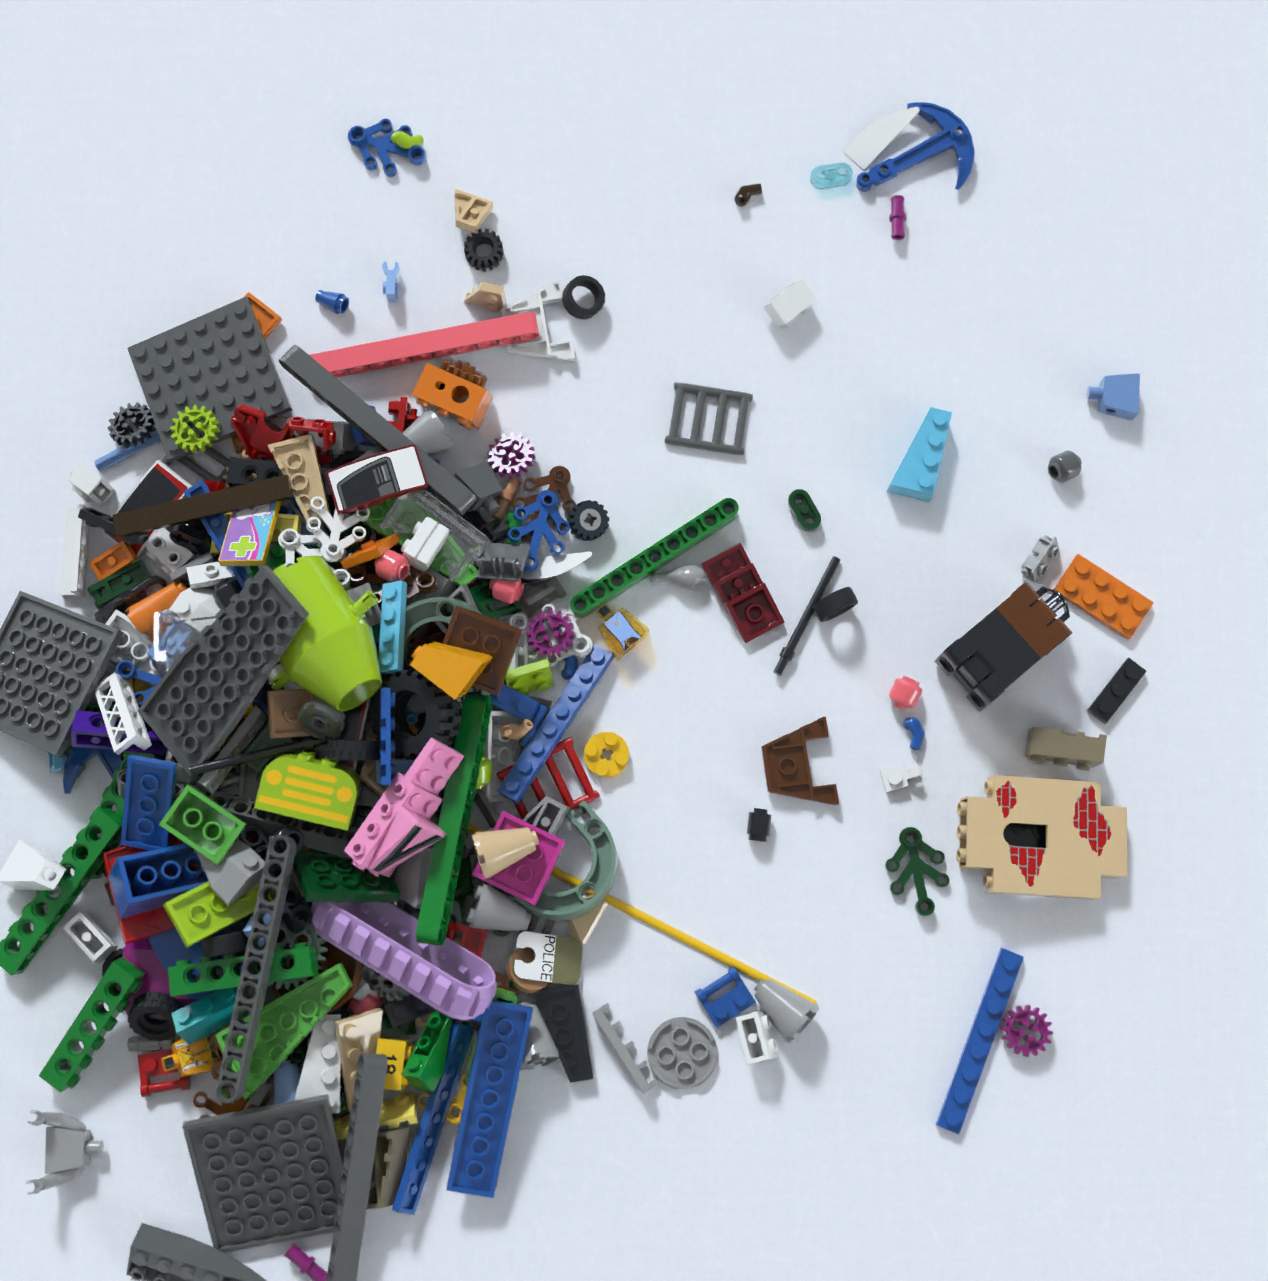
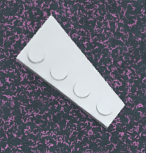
M325 1015L312 1029L294 1099L299 1100L328 1094L332 1113H340V1055L335 1021L341 1020V1015Z

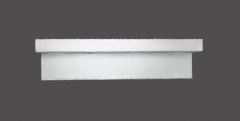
M76 504V509H66L60 595L62 597H85L90 526L85 524V520L78 518L80 509L87 508L84 504Z
M114 672L101 682L95 690L113 750L119 755L132 744H135L145 751L151 746V742L143 718L138 712L139 707L129 681ZM111 686L108 695L104 696L103 691ZM112 701H116L113 711H109ZM121 717L118 727H114L117 718ZM126 733L127 738L119 743L122 734Z

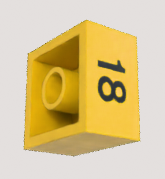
M378 1039L376 1054H386L387 1056L384 1089L401 1091L410 1084L401 1073L415 1046H412L413 1040Z

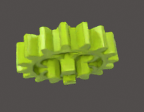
M197 405L193 406V410L186 406L185 413L178 411L177 413L180 417L178 419L173 418L172 421L176 425L170 427V430L173 432L171 438L176 441L175 444L188 453L191 450L194 454L197 453L199 448L202 452H205L206 445L213 447L211 441L212 439L218 440L215 433L220 432V428L217 426L219 421L211 410L208 411L205 406H202L200 409ZM188 420L204 435L203 438H200L186 423Z

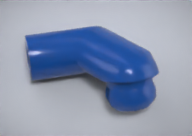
M575 655L564 659L565 666L561 671V676L565 680H570L578 669L579 661Z

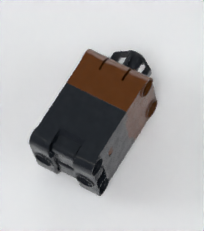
M1026 581L965 635L947 647L934 662L947 676L953 675L968 692L966 698L981 712L999 697L1008 686L1073 633L1064 623L1070 617L1067 600L1060 592L1043 586L1038 591H1035ZM1045 593L1051 594L1045 601L1042 598L1038 600ZM1063 607L1064 614L1056 619V612Z

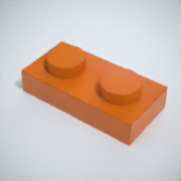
M122 540L90 561L89 564L100 581L136 561L138 557L131 545Z

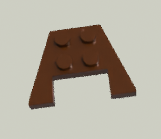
M826 716L761 747L767 792L830 805H839L836 784L812 786L807 754V740L829 737Z

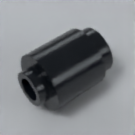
M754 808V812H749L747 825L748 840L767 842V836H770L772 817L771 814H767V809Z

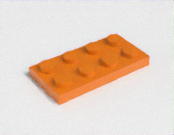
M1080 554L1074 557L1053 589L1060 592L1067 601L1127 640L1131 639L1154 603Z

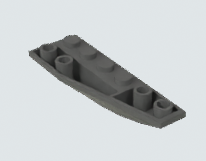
M141 1223L131 1244L126 1274L136 1280L267 1281L251 1268L210 1245Z

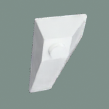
M208 586L191 589L190 587L180 593L168 610V613L174 619L177 618L202 636L200 632L206 625H212L217 619L215 615L222 609L213 598L215 590Z

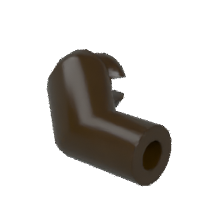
M761 183L741 186L735 195V203L738 206H744L752 195L762 194Z

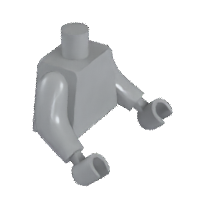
M31 1110L30 1113L37 1114V1118L33 1122L28 1121L29 1124L35 1126L41 1124L49 1125L46 1127L45 1174L48 1175L39 1180L32 1179L26 1181L25 1184L33 1183L35 1186L34 1190L27 1194H38L41 1190L62 1185L84 1172L85 1166L90 1165L91 1155H102L103 1141H91V1130H87L85 1124L74 1117L63 1113H42L37 1110Z

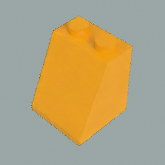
M433 642L424 644L422 647L419 646L411 656L413 661L410 665L456 700L467 693L493 657L489 654Z

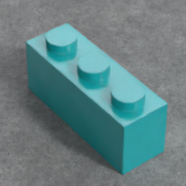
M238 987L219 989L171 1013L177 1034L190 1045L229 1025ZM245 1010L242 1014V1018L249 1015L250 1013L247 1010Z

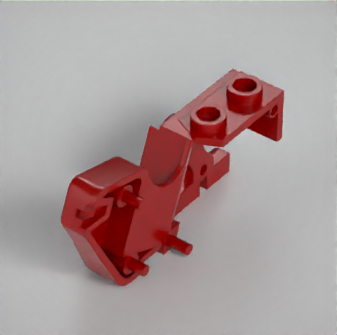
M244 404L234 409V415L231 418V423L250 458L255 460L270 459L272 462H276L268 445L293 439L295 431L300 437L309 435L310 431L318 432V437L323 438L324 451H328L335 444L337 438L336 431H334V423L326 422L324 419L306 420L303 417H292L286 422L282 431L275 432L265 424L266 413L264 411ZM315 444L319 464L330 465L332 455L321 454L320 448Z

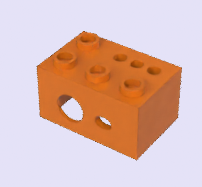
M426 363L412 393V396L417 400V404L425 408L434 409L445 417H452L460 423L459 425L469 430L472 427L479 430L493 399L487 389L429 363ZM463 395H469L465 402L460 403V398Z

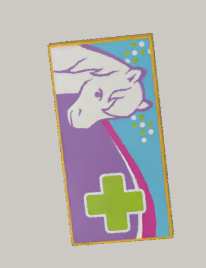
M282 501L232 512L218 560L220 566L265 565Z

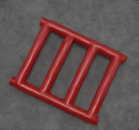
M572 737L558 742L545 762L565 805L571 808L570 811L580 808L579 804L583 800L588 804L600 797L597 790H593L572 746L574 745ZM562 750H565L585 792V795L575 800L572 799L552 755ZM514 764L497 772V777L500 780H504ZM536 776L531 783V787L538 802H540L546 795ZM521 798L518 804L513 803L523 820L528 811Z

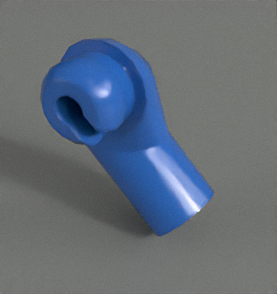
M906 718L903 726L910 730L913 735L909 748L920 751L925 731L917 718Z

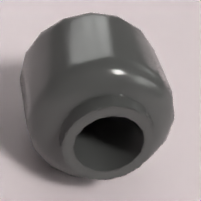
M1066 450L1050 459L1048 473L1052 479L1064 483L1081 473L1082 461L1074 452Z

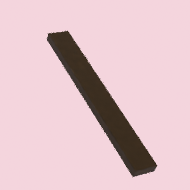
M283 475L114 514L113 521L116 537L122 538L291 499L293 494L290 478L288 475Z

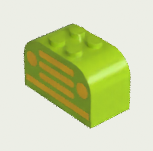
M302 750V753L291 752L282 754L267 765L262 774L254 808L342 830H349L354 821L361 793V780L353 768L338 763V759H327V756L324 759L315 757L316 753Z

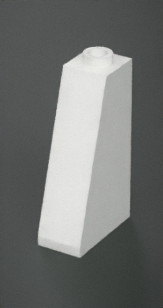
M19 839L0 872V883L16 890H54L66 868L40 848Z

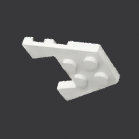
M561 279L553 282L552 285L546 288L543 287L537 290V293L527 298L523 297L501 309L502 317L526 312L535 313L539 330V337L536 339L508 344V353L576 361L572 340L549 343L543 304L562 301L563 288Z

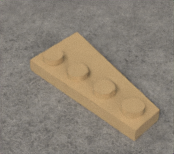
M312 434L268 445L283 475L289 476L292 493L306 521L310 517H317L321 524L324 523L320 516L310 508L312 498L318 496L323 498L325 502L324 507L330 514ZM319 502L313 503L316 507L321 506ZM315 522L310 523V526L317 525Z
M380 1008L335 1021L347 1109L350 1112L359 1055L361 1053L376 1054L383 1012Z

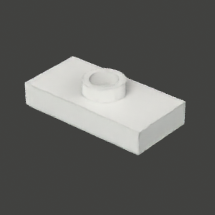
M219 562L186 567L191 589L217 585L226 578H230V580L236 579L230 567L220 566Z

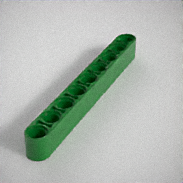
M733 498L721 500L574 595L570 601L571 612L577 618H584L650 576L651 573L656 572L733 522L739 510L737 501ZM729 506L734 509V512L726 514L722 509ZM712 518L716 524L708 526L704 523V520ZM694 530L698 535L695 538H689L686 532ZM670 542H676L679 548L671 550L667 545ZM651 554H658L661 559L658 562H652L649 560V556ZM633 566H640L642 572L633 574L630 569ZM614 578H621L624 583L621 586H614L612 580ZM596 590H603L605 596L603 598H595L593 593ZM577 602H584L587 605L582 611L576 610L574 606Z

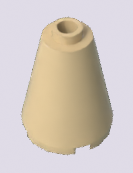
M530 828L483 831L471 834L485 879L492 877L536 850L535 845L539 844L536 832H531Z

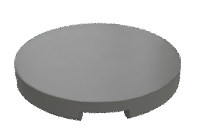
M676 1017L663 1022L651 1035L647 1048L648 1062L652 1072L662 1083L676 1089H688L703 1083L713 1072L717 1062V1045L714 1036L704 1024L692 1018Z

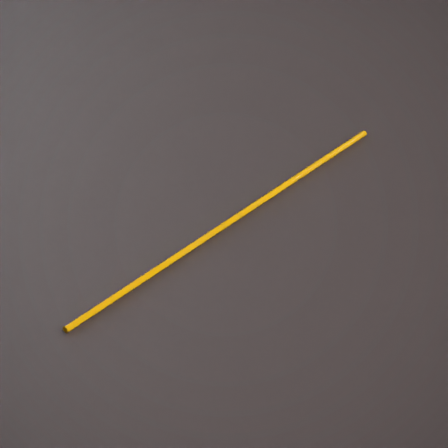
M471 823L468 825L467 832L470 834L484 831ZM555 866L551 872L552 876L574 887L582 882V880ZM591 890L585 892L589 895L595 894V892ZM609 894L603 900L614 908L731 968L734 967L737 971L759 982L762 979L765 981L771 979L815 1005L817 1003L816 1000Z

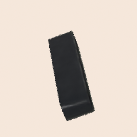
M256 826L247 827L244 829L239 840L253 849L259 857L266 859L268 850L267 838L260 828ZM246 838H252L256 843H249ZM278 864L274 867L273 873L276 877H279L282 869ZM290 877L287 897L292 902L285 901L282 920L291 932L302 933L306 930L312 919V912ZM272 888L269 891V894L272 900L274 901L276 899L277 893ZM294 916L302 917L304 922L296 921Z

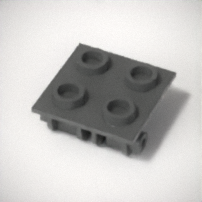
M487 543L484 555L476 559V566L479 567L476 577L480 579L520 582L531 546Z

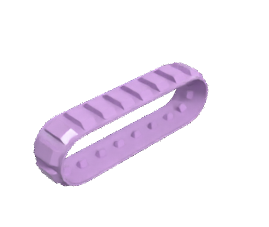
M312 902L310 908L312 912L311 926L319 936L443 1014L455 1019L470 1020L483 1014L485 1009L489 1008L497 988L495 973L491 966L447 937L442 946L417 943L416 928L418 919L392 903Z

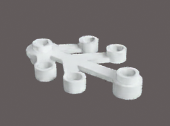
M317 496L312 498L310 508L320 516L331 531L330 539L320 528L321 521L317 517H310L307 520L306 528L321 543L322 557L326 561L336 562L342 558L345 548L355 542L363 541L366 536V530L361 526L355 527L351 535L339 541L340 533L360 521H366L369 518L370 511L368 508L358 510L355 514L343 520L344 514L338 515L335 507L334 518H332L324 507L325 502L323 498ZM319 502L321 506L316 507L313 503ZM359 512H365L366 516L359 515ZM315 522L318 526L311 527L310 523ZM355 532H361L363 536L359 537ZM329 548H335L336 552H330Z
M286 529L278 537L279 546L286 551V567L295 564V551L302 557L310 555L322 557L321 549H308L304 546L305 544H316L321 548L322 545L315 535H300L294 529ZM329 548V551L336 552V549ZM344 549V554L338 562L346 558V549ZM329 566L338 580L345 581L341 584L344 588H347L350 584L349 573L344 569L334 570Z
M546 604L542 607V610L544 612L546 611V609L551 608L554 614L556 615V610L553 605ZM571 611L565 612L562 618L564 616H573V620L568 623H573L574 628L570 630L576 634V637L570 638L574 644L573 646L567 645L569 652L560 651L561 657L559 658L556 653L553 654L557 659L553 663L549 662L551 667L557 666L560 660L571 655L585 657L592 651L593 643L591 639L586 635H581L576 624V616ZM516 613L510 618V625L516 627L517 622L522 621L524 625L517 628L527 631L531 630L524 614ZM547 629L552 647L558 645L552 630ZM580 643H584L586 645V647L582 650L578 649V645ZM528 645V651L532 648L533 645ZM539 650L534 655L528 654V658L536 659L539 656Z

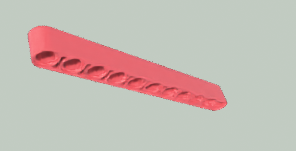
M526 312L310 354V356L333 376L338 378L533 340L539 337L536 314Z

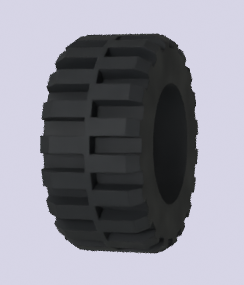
M417 670L395 672L391 674L390 678H385L382 681V687L380 688H390V693H395V707H390L391 716H395V730H391V740H395V754H393L395 757L400 759H416L431 737L449 747L454 742L453 736H457L460 730L458 723L462 721V715H459V709H462L461 702H457V699H453ZM379 689L374 694L376 698L372 699L370 706L373 707L372 713H370V720H373V726L371 727L373 733H376L378 736L376 737L377 741H380ZM415 693L422 699L426 708L425 725L418 735H415L410 730L406 721V707L410 698Z

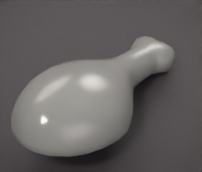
M685 565L670 572L651 573L650 582L670 581L678 585L690 587L704 580L706 574L698 566Z

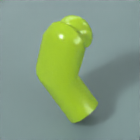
M397 131L391 135L392 142L403 149H410L413 146L424 144V139L420 134L411 137L402 131Z

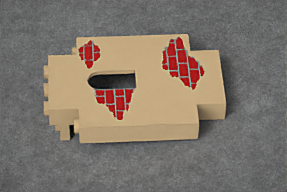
M993 775L987 777L984 783V793L987 794V798L967 796L960 798V802H958L957 814L960 818V825L957 827L959 848L957 849L956 859L960 870H986L983 876L985 893L1091 900L1101 899V877H1127V807L1102 806L1101 782ZM1010 823L1046 825V848L1009 845L1003 836L1004 828Z

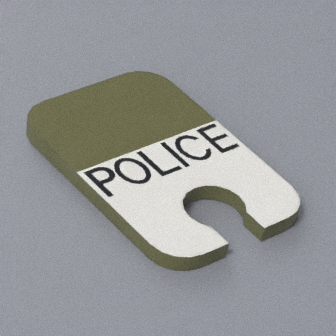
M528 931L517 935L515 948L523 949L527 947L534 953L531 963L513 960V973L517 978L562 985H574L579 981L583 950L580 941L575 938Z

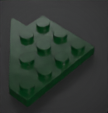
M309 848L310 852H300L298 855H295L293 868L306 902H399L401 894L395 880L382 874L376 876L368 871L367 868L361 870L353 865V859Z

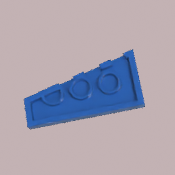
M380 688L381 785H391V778L395 777V764H391V754H395V740H391V730H395V716H391L390 707H395V693H390V688Z

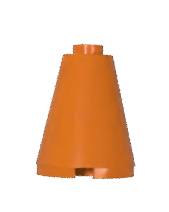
M174 582L128 607L125 612H128L127 617L140 633L143 634L145 632L151 635L148 639L155 643L163 634L165 627L169 626L174 620L168 613V610L180 593L188 588L182 583L177 584Z

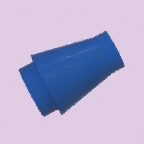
M319 290L316 293L315 301L335 314H344L347 311L349 298L345 294Z

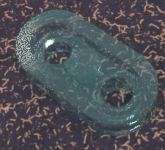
M843 162L817 166L811 172L810 183L817 189L845 186L851 181L853 170L850 165ZM843 170L845 174H840L839 171ZM818 174H824L825 177L821 178Z

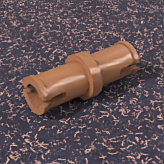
M515 477L508 479L504 490L498 497L497 503L500 509L495 514L490 515L492 518L499 519L501 522L504 520L510 505H513L514 497L520 485H522L519 479Z

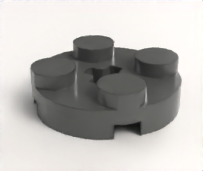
M315 697L311 701L305 702L297 713V720L301 719L303 722L301 727L308 734L318 739L324 740L327 736L332 737L331 740H335L341 735L345 727V714L325 704L320 698Z

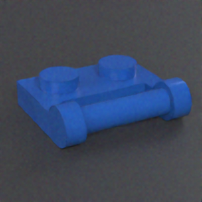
M734 967L730 968L727 974L701 990L699 988L695 991L696 996L716 1028L756 1003ZM734 980L737 987L711 1004L709 1003L707 997Z

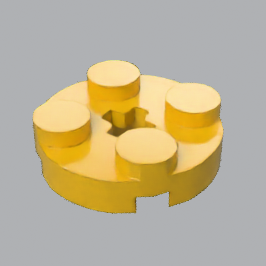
M613 732L598 733L585 746V764L593 774L600 777H615L624 771L628 763V746L623 738ZM606 749L613 752L610 755L611 760L607 761L606 758H600L603 754L602 750Z

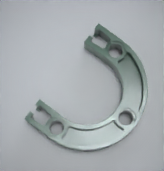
M450 597L427 598L407 606L403 670H405L410 641L416 631L431 621L450 623L452 615L448 616L444 613V605L446 603L452 605L453 612L455 607L459 605L474 612L482 613L472 605ZM471 686L468 692L478 691L479 689ZM481 690L480 694L491 695V693Z
M584 800L579 804L581 809L579 812L581 814L586 812L590 817L589 820L581 824L575 818L576 812L574 810H571L566 815L569 822L592 849V866L586 878L579 885L567 891L550 892L543 889L536 905H532L510 894L519 905L537 917L563 921L583 916L595 909L606 898L615 882L618 857L612 835L605 823ZM592 828H600V832L597 835L589 834ZM591 890L595 892L593 898H583L586 891Z

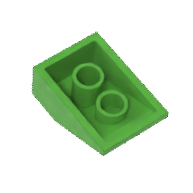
M187 784L159 825L219 865L247 824L214 800Z

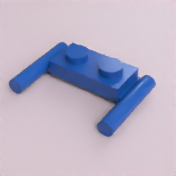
M503 684L499 696L489 695L492 698V705L522 721L529 719L533 723V728L523 736L519 744L526 747L537 731L548 707Z

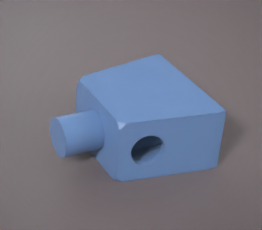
M1140 374L1104 376L1099 383V387H1088L1087 399L1098 400V411L1100 413L1133 420L1139 413Z

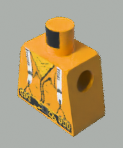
M211 1033L190 1045L183 1039L172 1044L173 1054L161 1058L164 1071L167 1072L178 1068L181 1077L210 1073L213 1063L220 1059L216 1044L211 1038L213 1034Z

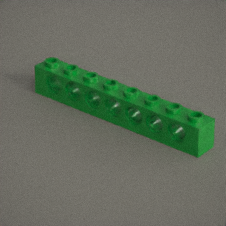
M101 808L91 814L88 825L78 832L75 843L66 849L62 855L63 859L59 864L66 868L56 888L54 890H36L35 898L23 908L22 916L8 929L9 934L6 938L0 941V967L11 976L25 971L104 862L103 853L113 850L121 839L123 818L112 809ZM99 829L102 832L101 839L97 835ZM85 848L88 850L87 858L84 855ZM71 867L74 868V876L71 875ZM58 885H59L60 888H61V893H60V895H59L58 892H57V887H58ZM44 904L47 906V913L44 911ZM31 922L34 925L33 931L30 928ZM18 941L20 943V950L17 948Z

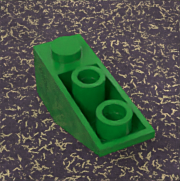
M432 1012L401 1073L415 1089L434 1092L445 1068L452 1017Z

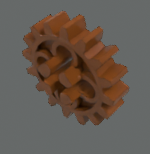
M445 359L440 366V369L483 388L487 381L485 375L475 371L476 367L473 365L470 367V363L458 360L455 363Z

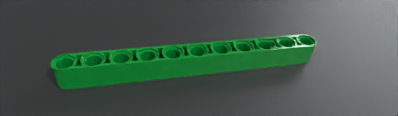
M467 694L463 702L462 721L458 726L460 730L456 736L454 749L464 755V758L446 784L438 827L446 835L434 843L416 928L417 943L442 946L445 942L492 711L491 696Z

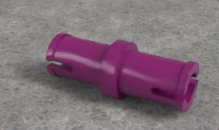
M894 195L890 199L891 214L889 215V221L891 222L892 229L891 238L893 240H902L905 237L904 222L906 221L904 196Z
M294 1243L284 1256L300 1269L299 1272L302 1275L305 1273L313 1281H326L327 1272L314 1261L315 1258L313 1256L309 1257Z

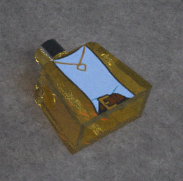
M606 604L597 611L598 616L604 621L599 625L598 631L617 661L650 634V629L623 607L614 613Z

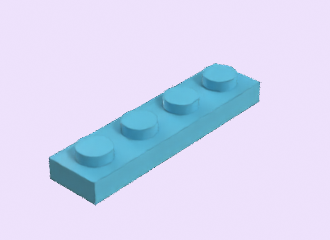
M402 580L385 583L382 588L378 662L380 673L383 675L403 671L407 583Z

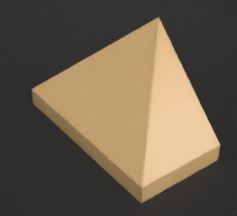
M594 895L588 896L584 899H591ZM602 901L589 913L567 920L569 935L586 944L608 903Z

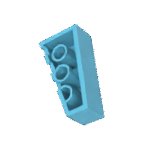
M930 407L886 492L927 502L931 500L936 486L952 412Z

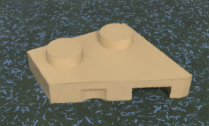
M455 189L456 227L476 233L492 211L493 201Z
M481 282L478 287H474L471 293L467 292L464 300L465 303L483 306L493 312H498L506 307L507 304L504 287Z

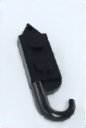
M160 576L146 578L134 588L128 589L94 614V620L106 624L115 610L127 616L128 612H125L128 607L148 597L145 590L154 584H160L162 588L168 586L167 581Z

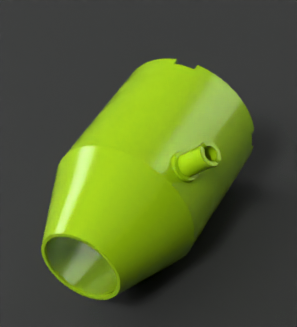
M310 555L296 558L298 563L288 567L283 564L274 569L273 572L306 609L309 616L279 660L283 670L271 679L269 684L273 685L272 688L277 691L282 690L289 682L293 681L338 711L351 710L369 700L382 685L373 630L365 619V613L378 602V598L373 599L376 595L367 590L354 603L322 557Z

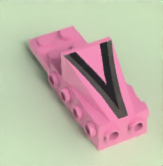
M431 737L405 775L400 772L397 773L391 785L385 790L344 851L353 859V865L361 870L367 868L368 871L376 876L382 874L390 877L397 865L444 838L446 833L432 822L430 818L443 801L438 796L439 792L459 766L464 755Z

